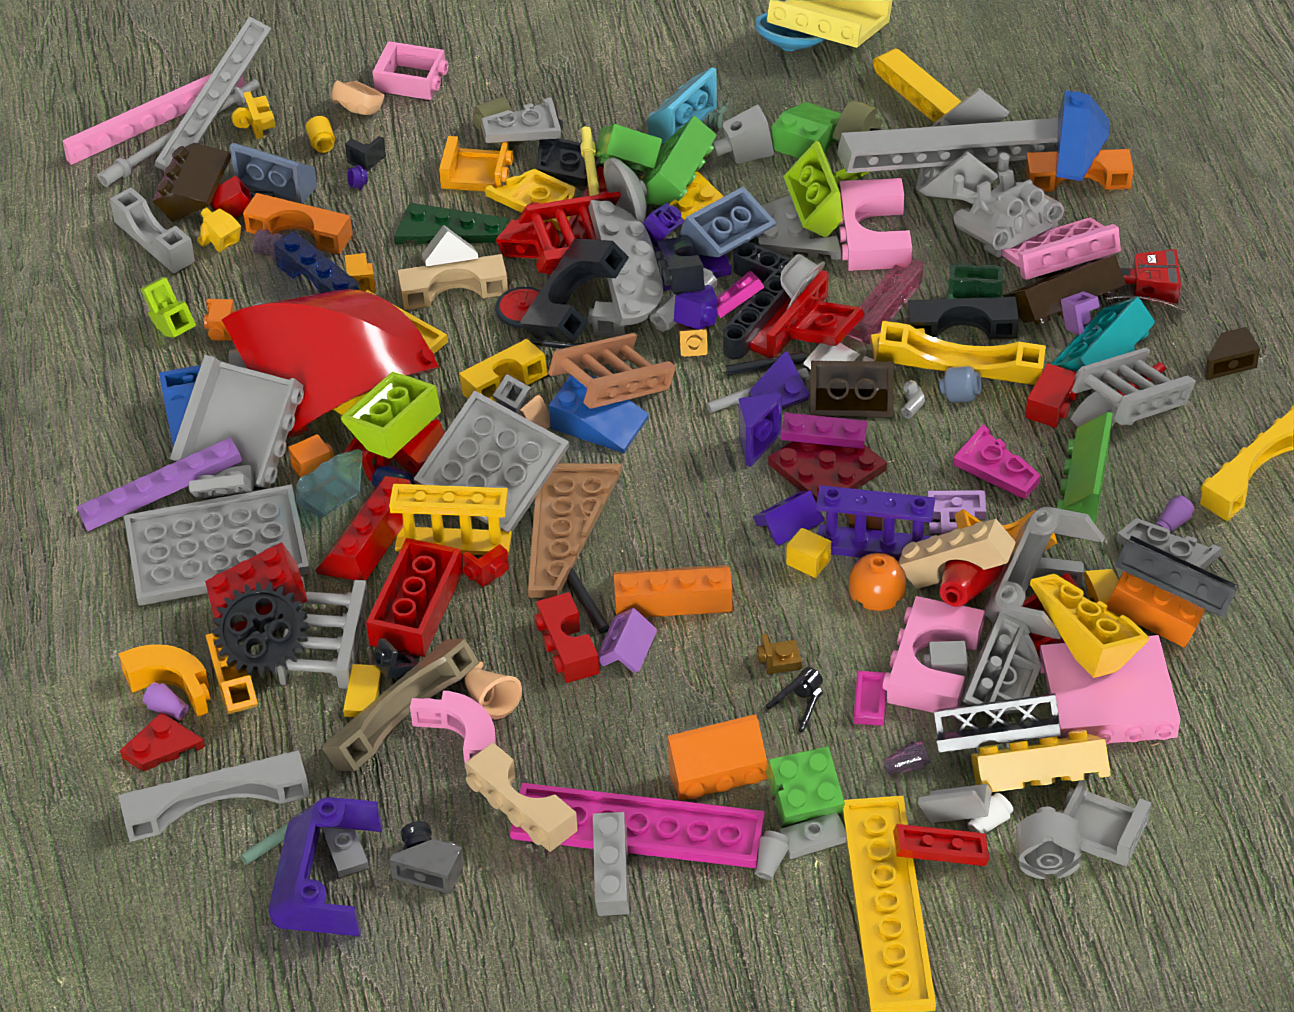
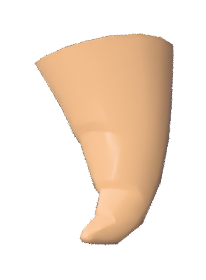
M480 662L464 676V683L469 695L484 707L491 719L505 718L519 704L522 696L521 682L516 677L482 670L483 662Z

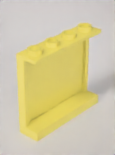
M770 0L767 23L857 48L889 23L893 0H786L785 2Z

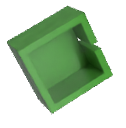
M612 124L600 129L595 158L600 159L599 163L604 165L607 159L616 158L638 175V172L645 173L647 170L654 169L662 139Z
M829 746L769 759L766 774L772 796H776L774 803L781 828L836 812L838 815H841L845 802Z

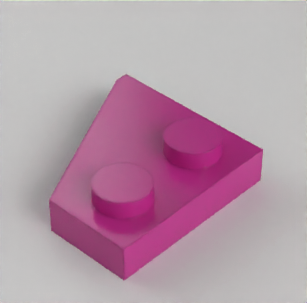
M748 271L728 290L716 296L717 315L720 318L764 288L759 278L752 271Z

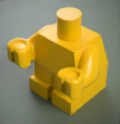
M208 208L201 211L200 215L203 217V223L200 226V236L197 238V242L202 247L211 242L217 252L220 253L227 249L228 246L239 242L241 225L232 215L221 209L213 213Z

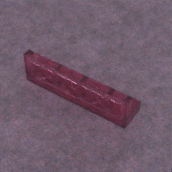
M914 259L906 269L895 265L860 306L862 307L864 317L857 325L861 324V331L853 328L847 336L870 345L871 334H879L882 321L890 322L923 282L924 262ZM896 276H899V278L894 282V278Z

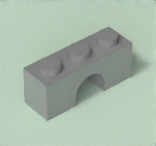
M624 812L593 814L595 904L598 916L630 914Z

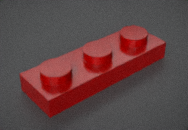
M896 824L893 830L897 857L986 866L990 859L985 833Z

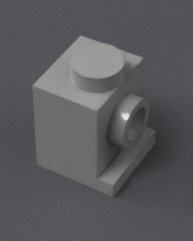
M596 301L594 308L589 309L588 323L593 324V335L609 337L626 335L628 325L619 326L614 303Z
M506 374L493 394V398L500 405L520 415V409L529 401L531 387Z

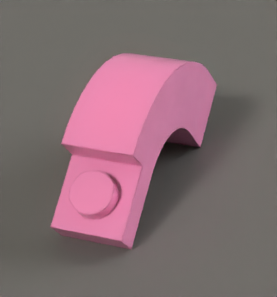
M443 691L442 700L412 698L410 705L412 726L446 728L460 734L464 738V763L494 742L496 744L495 728L490 715L483 706L472 698L451 691Z

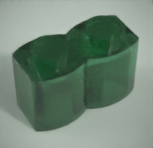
M967 263L950 265L948 299L1002 297L1004 268L997 265L975 266Z

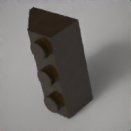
M198 143L178 147L173 152L170 165L165 169V175L156 188L157 192L153 198L155 205L172 222L208 207L231 159L229 152Z
M811 361L810 415L893 417L894 362Z

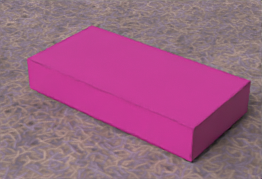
M857 671L853 724L884 726L886 690L883 689L885 672Z

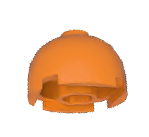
M885 553L867 554L860 558L851 569L849 578L850 596L855 602L857 599L863 603V608L868 610L882 611L891 609L896 606L897 601L901 598L903 600L905 597L906 574L894 557Z

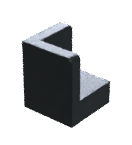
M378 136L370 144H362L352 138L345 143L347 163L353 166L360 165L367 172L386 157L385 142L381 136Z

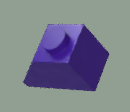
M705 285V290L685 292L675 296L673 322L698 330L715 324L717 297L713 287Z

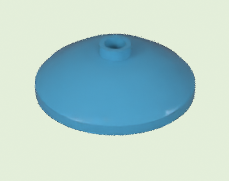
M768 13L758 16L755 20L757 32L771 44L785 51L806 49L818 45L825 40L824 38L767 23Z

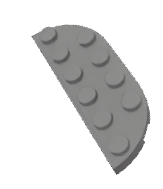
M591 200L588 208L596 239L614 241L629 256L616 279L607 278L619 326L640 323L657 309L663 294L662 278L650 236L645 226L637 221L629 212L609 201Z

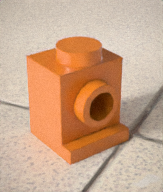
M207 299L208 313L204 316V327L209 329L208 336L210 340L232 341L221 319L235 312L233 299Z

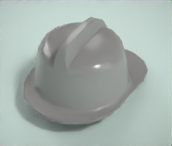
M798 254L783 268L780 281L781 286L791 298L788 308L821 272L825 265L824 261L817 265Z

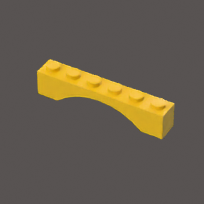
M882 321L876 361L894 362V364L945 372L950 367L971 366L975 372H979L980 377L1035 385L1043 371L1046 346L1025 342L998 346L960 345L931 337L911 325Z
M1294 405L1285 416L1277 418L1265 433L1261 432L1258 434L1252 444L1247 448L1243 447L1232 461L1224 463L1218 473L1212 478L1208 477L1203 482L1200 489L1202 492L1200 505L1226 521L1230 520L1245 507L1248 482L1254 472L1272 457L1294 450Z

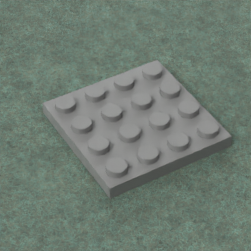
M474 390L413 480L416 485L508 488L506 516L499 517L500 529L509 533L510 531L513 532L570 445L569 441ZM474 516L488 524V517Z

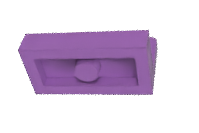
M634 608L614 616L598 652L599 663L605 666L619 660L633 673L640 671L657 629Z

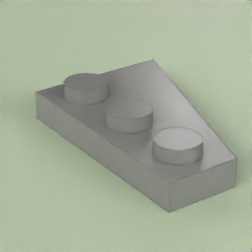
M552 97L544 99L542 104L536 106L532 103L524 105L523 110L516 112L507 110L484 117L481 122L486 143L556 139L561 137V128Z
M1135 518L1117 534V541L1122 545H1125L1126 540L1130 539L1132 535L1203 569L1215 561L1222 551V547L1213 544L1211 547L1197 543L1196 538L1186 536L1185 539L1170 534L1167 528Z

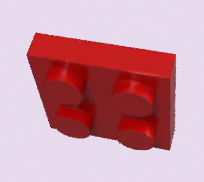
M816 301L789 329L791 339L837 346L864 317L862 307Z

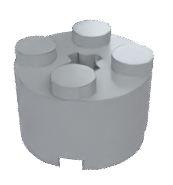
M1041 807L1037 810V813L1024 818L1016 825L1018 861L1021 870L1025 874L1038 879H1046V874H1056L1057 878H1062L1074 873L1080 867L1081 844L1078 820L1069 815L1056 812L1052 807Z

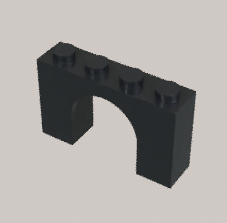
M574 239L522 318L520 324L537 340L575 343L588 321L575 308L567 305L568 300L582 284L590 279L598 277L616 279L629 256L614 241Z

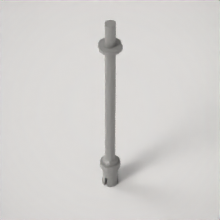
M253 79L241 88L235 87L220 112L234 103L238 106H243L245 104L243 93L249 91L252 93L260 87L259 82ZM177 128L129 158L116 159L113 165L97 174L100 183L104 187H108L121 177H128L131 174L132 167L164 148Z

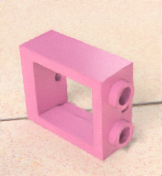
M388 41L372 72L374 89L383 93L431 100L435 91H438L440 88L442 76L446 75L448 71V61L445 60L444 50ZM397 66L430 71L427 78L394 73Z

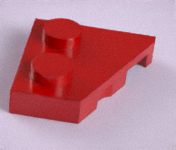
M161 712L120 750L121 758L144 772L157 767L160 763L178 759V753L195 747L196 751H199L205 747L203 738Z

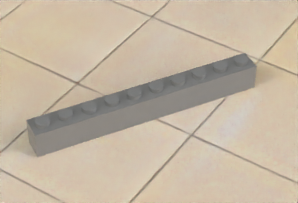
M1058 118L848 132L841 134L837 154L847 173L949 166L967 151L982 163L999 162V155L1001 153H1007L1010 156L1009 161L1026 160L1028 152H1057Z

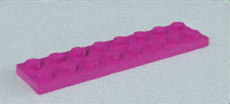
M529 783L521 784L520 794L531 798H544L556 795L576 812L578 831L560 845L594 849L593 814L624 812L627 824L628 853L749 868L757 867L759 840L763 833L765 811ZM513 824L511 825V839L533 842L524 829Z

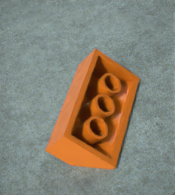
M729 565L613 572L616 615L632 608L637 610L643 617L733 612L732 581Z

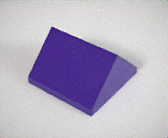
M779 393L738 398L739 440L745 463L749 467L781 435L782 395Z

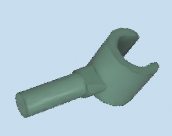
M721 106L717 112L708 113L707 127L716 126L719 129L722 128L723 114L727 110L726 106Z

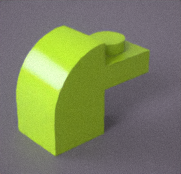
M161 277L140 288L150 309L147 312L150 319L166 337L174 338L196 326L186 302L177 301L166 277Z

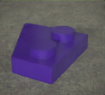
M787 351L779 357L749 390V397L779 393L782 395L783 410L809 400L810 394Z

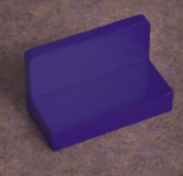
M810 490L797 492L753 516L757 526L767 525L776 545L792 539L801 528L809 530L823 522L820 511L816 510V502Z

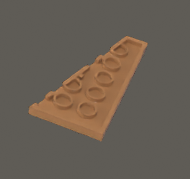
M557 464L535 497L528 584L529 598H550L560 594L570 569L574 567L622 473V464Z

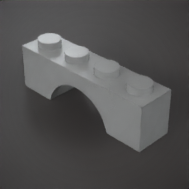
M132 187L110 198L114 222L172 273H176L195 262L191 238L177 226L169 230L164 229L153 216L146 199Z

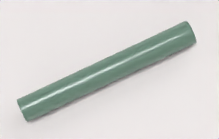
M288 823L240 855L242 861L248 865L284 841Z

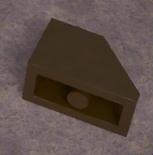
M1247 327L1220 334L1207 357L1206 380L1257 368L1260 347Z

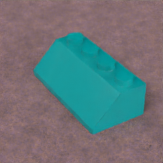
M1138 296L1102 308L1084 327V333L1077 335L1050 364L1077 372L1083 366L1133 352L1135 350L1134 345L1149 335L1148 330L1154 325L1155 320Z

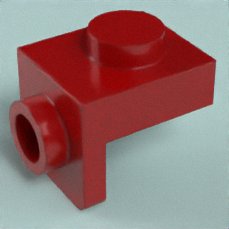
M499 544L479 559L467 551L463 554V571L468 579L475 580L482 587H485L494 579L504 575L509 569L507 549Z

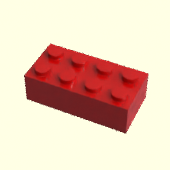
M411 538L405 539L366 621L369 645L377 647L379 639L386 638L397 651L406 650L409 654L425 657L463 574L461 549Z

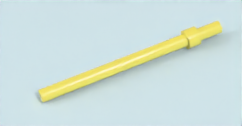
M583 127L581 128L582 143L580 148L581 155L585 159L589 196L599 194L595 164L597 152L596 145L592 141L591 128Z

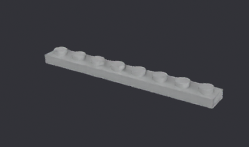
M249 16L156 159L155 167L165 171L173 158V152L178 147L200 143L270 34V27Z

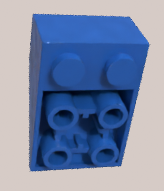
M201 365L159 372L173 447Z

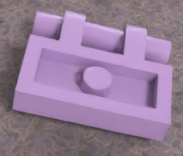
M985 490L928 491L927 497H935L933 519H940V522H929V534L942 535L955 530L957 524L956 522H950V519H955L954 514L962 509L977 519H986Z

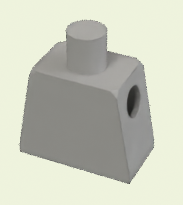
M755 105L724 122L722 128L725 138L712 142L717 157L730 153L737 164L774 155L768 122L759 105Z

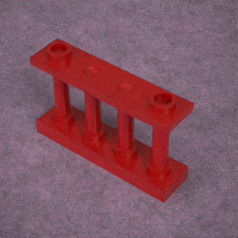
M604 191L597 195L541 204L533 202L525 206L518 221L520 224L533 222L544 250L536 263L538 272L554 271L575 239L567 219L568 216L580 215L589 239L597 240L588 208L590 201H609L616 206L621 197L620 191L612 193ZM556 218L567 247L558 249L553 247L543 220Z

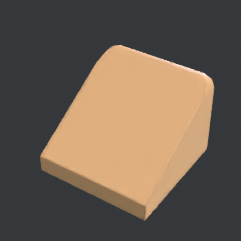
M540 395L535 396L520 409V415L546 430L550 427L549 410Z

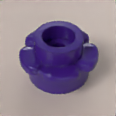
M355 165L354 168H349L347 171V180L350 188L362 190L364 184L368 182L367 171L362 169L360 165Z

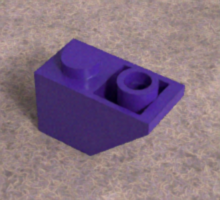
M668 203L653 211L643 222L651 242L656 247H658L657 240L669 239L685 221L681 217L680 211Z

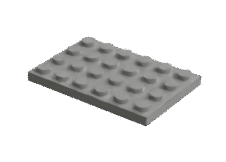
M292 484L124 515L139 606L208 593L206 580L281 542L298 564L300 574H310Z

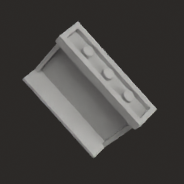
M204 355L170 460L177 462L231 437L242 458V462L231 467L250 465L253 468L254 486L270 489L271 484L277 478L279 459L286 450L285 441L288 432L292 430L295 423L294 414L296 407L303 399L304 385L294 378L287 380L224 363L215 357Z

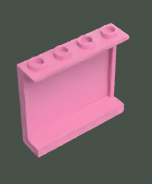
M1159 635L1149 636L1148 642L1117 672L1095 678L1075 660L1066 643L1040 646V673H1045L1049 694L1056 693L1061 725V736H1057V739L1068 738L1069 732L1077 730H1087V734L1105 739L1106 745L1109 743L1138 742L1155 739L1166 740L1178 737L1180 715Z

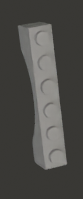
M298 750L262 760H254L230 768H222L218 771L202 775H194L174 782L162 783L141 790H133L118 796L129 842L160 835L173 821L186 812L216 800L251 797L283 804L310 797L306 773Z

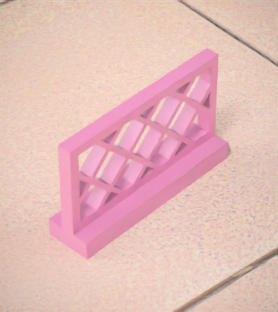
M1090 217L1046 230L1012 248L1001 250L1002 256L1018 266L1021 277L1027 280L1120 252L1119 228L1114 224L1103 226Z

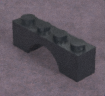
M1016 297L908 300L907 324L915 329L924 328L925 334L938 339L939 335L950 327L967 325L982 330L989 339H1017L1019 318Z

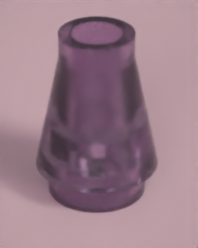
M911 741L889 757L882 759L889 776L922 770L925 765L930 764L927 750L922 741L916 743Z

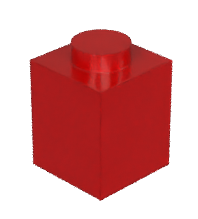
M235 175L218 186L211 206L214 211L221 209L232 215L235 219L243 214L251 202V192Z

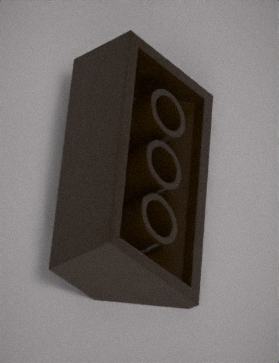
M1115 254L1084 262L1004 294L1002 297H1016L1018 317L1024 323L1034 321L1035 325L1050 321L1049 315L1057 313L1058 316L1063 315L1061 299L1083 291L1094 296L1102 294L1103 298L1117 294V288L1126 285Z

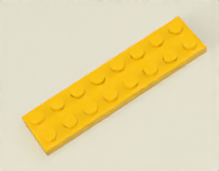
M904 796L844 800L845 806L842 813L846 830V842L870 1012L935 1011L936 1001L913 858L896 856L893 830L896 824L908 825Z

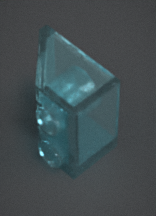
M356 449L336 455L329 461L323 462L308 475L302 476L296 485V503L321 519L359 494L363 452Z

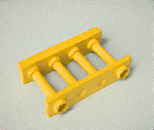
M393 484L389 504L390 513H402L404 527L397 535L395 551H400L405 539L411 538L461 549V554L468 551L475 555H485L500 544L507 549L509 556L512 531L507 533L501 530L499 517L506 516L508 488ZM414 514H431L432 528L415 527ZM442 515H459L461 529L444 528ZM471 516L488 517L489 530L472 529Z

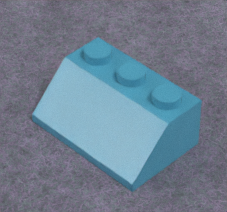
M711 67L692 77L676 93L667 98L656 111L652 112L647 120L648 135L661 138V143L664 144L692 116L695 115L699 120L703 121L708 116V113L713 112L717 108L716 68Z

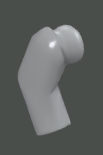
M914 380L907 381L903 385L907 403L901 408V413L908 419L912 418L925 403L922 389Z

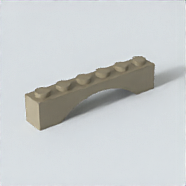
M446 639L321 746L336 771H356L377 752L380 744L389 732L411 712L412 698L424 699L432 697L462 679L480 663L466 640Z

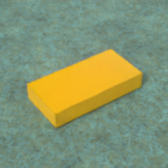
M352 664L343 709L344 717H356L378 698L382 672L375 665Z

